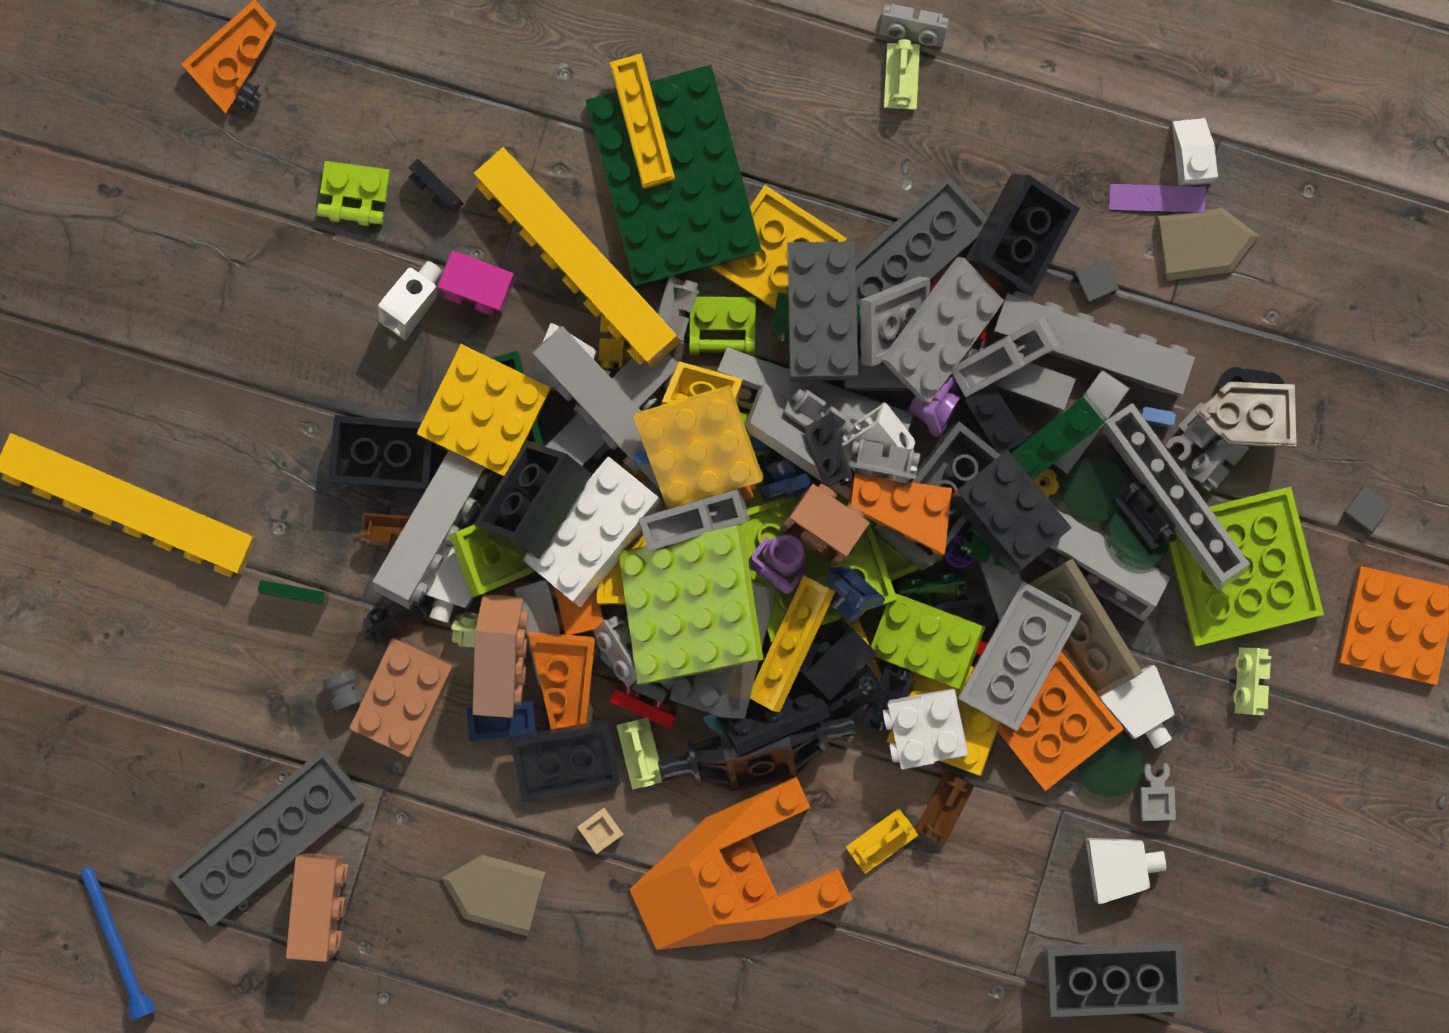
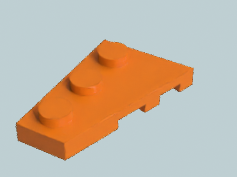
M253 0L181 65L227 115L277 24L259 3Z
M856 473L851 477L853 482L850 484L848 504H853L866 514V518L879 525L887 526L903 534V537L930 548L932 552L940 556L945 554L952 488L914 482H897L888 478Z
M528 631L551 729L586 723L595 638Z

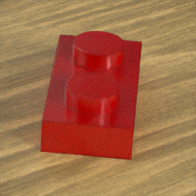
M626 685L623 690L615 689L610 702L671 729L677 716L671 713L673 708L671 705L654 700L653 704L641 699L642 693L633 690L631 687L627 688Z

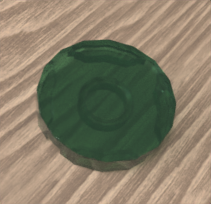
M1101 457L1084 458L1075 463L1068 474L1064 475L1061 486L1062 499L1069 511L1078 519L1091 523L1106 521L1121 510L1114 501V498L1128 493L1127 480L1120 467L1112 461Z
M1122 510L1112 516L1104 531L1105 541L1109 549L1112 546L1117 552L1115 556L1132 568L1151 569L1152 566L1159 565L1167 556L1169 544L1151 550Z
M1119 733L1077 766V773L1082 784L1092 793L1105 798L1120 797L1130 792L1139 783L1143 772V757L1138 746L1128 736Z

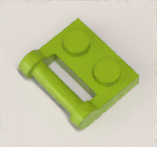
M696 297L692 312H690L689 356H699V353H725L728 347L755 357L756 297ZM700 331H745V340H700Z

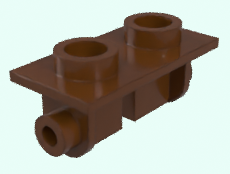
M363 513V530L360 533V543H366L367 547H390V542H396L411 516Z
M945 771L915 830L945 845L974 786Z

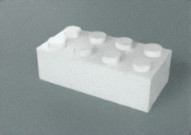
M607 457L586 482L583 491L572 505L566 519L558 528L540 560L526 555L523 561L571 601L581 607L599 583L617 564L620 553L627 551L642 533L639 518L660 512L665 504L610 457Z

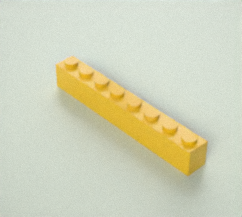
M504 147L474 172L480 182L476 185L477 189L488 201L493 197L501 205L497 209L509 224L514 220L522 228L518 232L529 246L533 247L537 244L544 252L540 255L542 260L552 270L558 267L564 273L565 277L561 279L574 294L580 291L587 300L583 303L596 318L601 314L609 322L605 328L617 341L623 338L631 346L627 352L639 365L645 362L652 369L681 343L676 333Z
M9 434L0 454V472L4 473L1 478L2 480L20 487L22 482L34 486L31 491L32 493L48 500L51 499L52 494L64 499L62 506L80 513L82 507L94 512L93 519L109 526L112 520L123 524L122 531L134 537L141 538L143 533L154 538L153 545L171 552L173 546L185 551L182 557L200 565L203 559L214 563L213 570L225 576L231 577L233 572L243 574L258 540L254 536L15 434Z

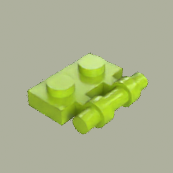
M325 161L320 193L324 196H331L333 199L331 205L318 204L317 216L328 217L333 222H340L343 219L357 221L359 225L370 226V223L383 225L384 212L373 211V203L387 204L391 171L389 169ZM344 199L361 200L360 209L343 207Z

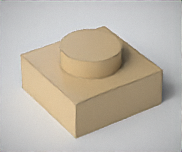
M605 807L577 827L596 854L624 834Z

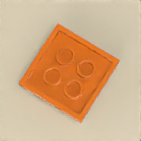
M1363 566L1358 567L1338 663L1437 685L1449 633V586Z
M1060 652L1018 731L1000 723L998 733L1046 792L1124 729L1070 661Z

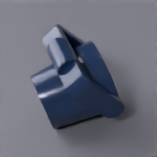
M771 449L766 454L763 465L772 480L759 487L763 499L782 495L785 498H793L805 492L817 478Z
M849 566L829 569L825 581L836 591L830 605L851 623H854L869 608L879 607L884 603L885 597Z

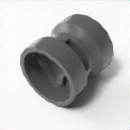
M353 669L322 681L325 690L335 696L331 701L334 712L358 704L364 698L361 690L354 689L357 677Z

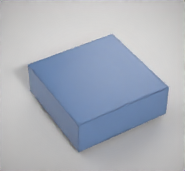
M1144 407L1139 411L1148 425L1164 428L1174 426L1176 417L1174 412Z

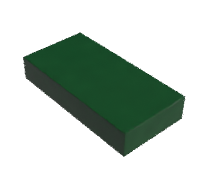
M264 580L259 581L258 591L261 594L320 605L328 604V592Z

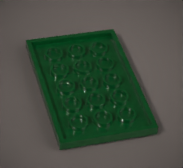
M712 65L650 81L676 179L644 189L642 186L618 92L615 91L586 100L636 288L668 280L670 277H679L763 253Z

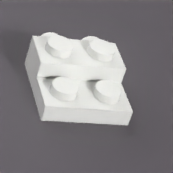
M955 688L889 700V709L883 710L884 721L887 730L893 729L895 742L890 743L893 763L900 762L901 769L934 764L935 761L968 755Z

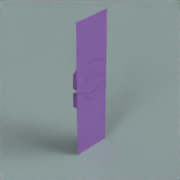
M1110 184L1109 210L1205 213L1206 187Z

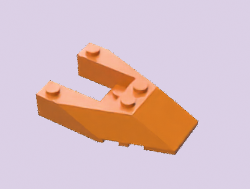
M796 776L706 817L629 889L656 950L762 939L853 900L838 867L777 894L750 835L811 808Z

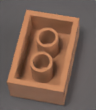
M812 484L799 499L780 529L788 535L796 537L804 546L833 566H836L848 556L870 522L864 519L866 514L858 507L850 503L846 507L835 499L837 494L827 486L820 484L817 487Z
M483 594L475 629L473 715L513 718L515 705H521L523 686H525L527 670L526 666H524L528 639H525V631L528 628L529 611H523V597Z
M392 638L349 729L408 757L414 756L456 666L397 638Z
M303 853L296 856L286 958L327 962L335 956L337 951H341L343 931H338V923L340 917L344 918L346 910V898L341 897L343 884H347L349 878V864H344L345 856Z

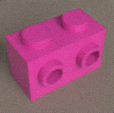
M452 250L438 288L441 292L445 293L444 299L462 305L463 300L476 304L474 310L488 316H493L494 312L503 313L516 277L512 272Z

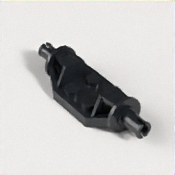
M849 715L848 717L822 722L821 720L739 756L733 746L723 749L720 736H716L694 744L692 740L687 741L689 751L686 752V755L657 762L662 782L691 775L695 777L697 786H702V781L730 791H737L798 776L820 752L822 757L827 756L825 747L828 745L827 742L850 736L854 737L856 736L852 715ZM708 767L722 768L723 771H722V770L713 769V768H708Z

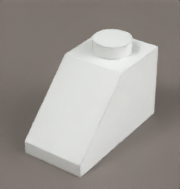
M1206 119L1173 121L1172 129L1179 186L1212 184L1218 177L1215 146Z

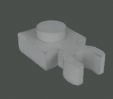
M1202 402L1178 425L1184 433L1181 436L1171 438L1166 444L1169 450H1172L1177 444L1184 445V452L1178 457L1182 462L1190 458L1192 447L1195 444L1204 449L1218 435L1196 414V411L1203 405Z
M1162 763V773L1157 777L1151 774V764H1144L1143 774L1149 781V787H1140L1141 821L1176 820L1175 787L1165 786V781L1170 775V768L1167 763Z

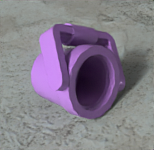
M948 377L930 403L922 402L915 395L908 412L927 424L929 432L933 436L938 437L943 433L962 398V393L955 377Z
M781 535L772 540L765 537L748 559L749 567L772 586L777 587L786 594L792 592L809 569L807 566H804L806 553L802 543L791 535ZM764 549L761 562L757 559V556ZM796 576L792 583L785 580Z

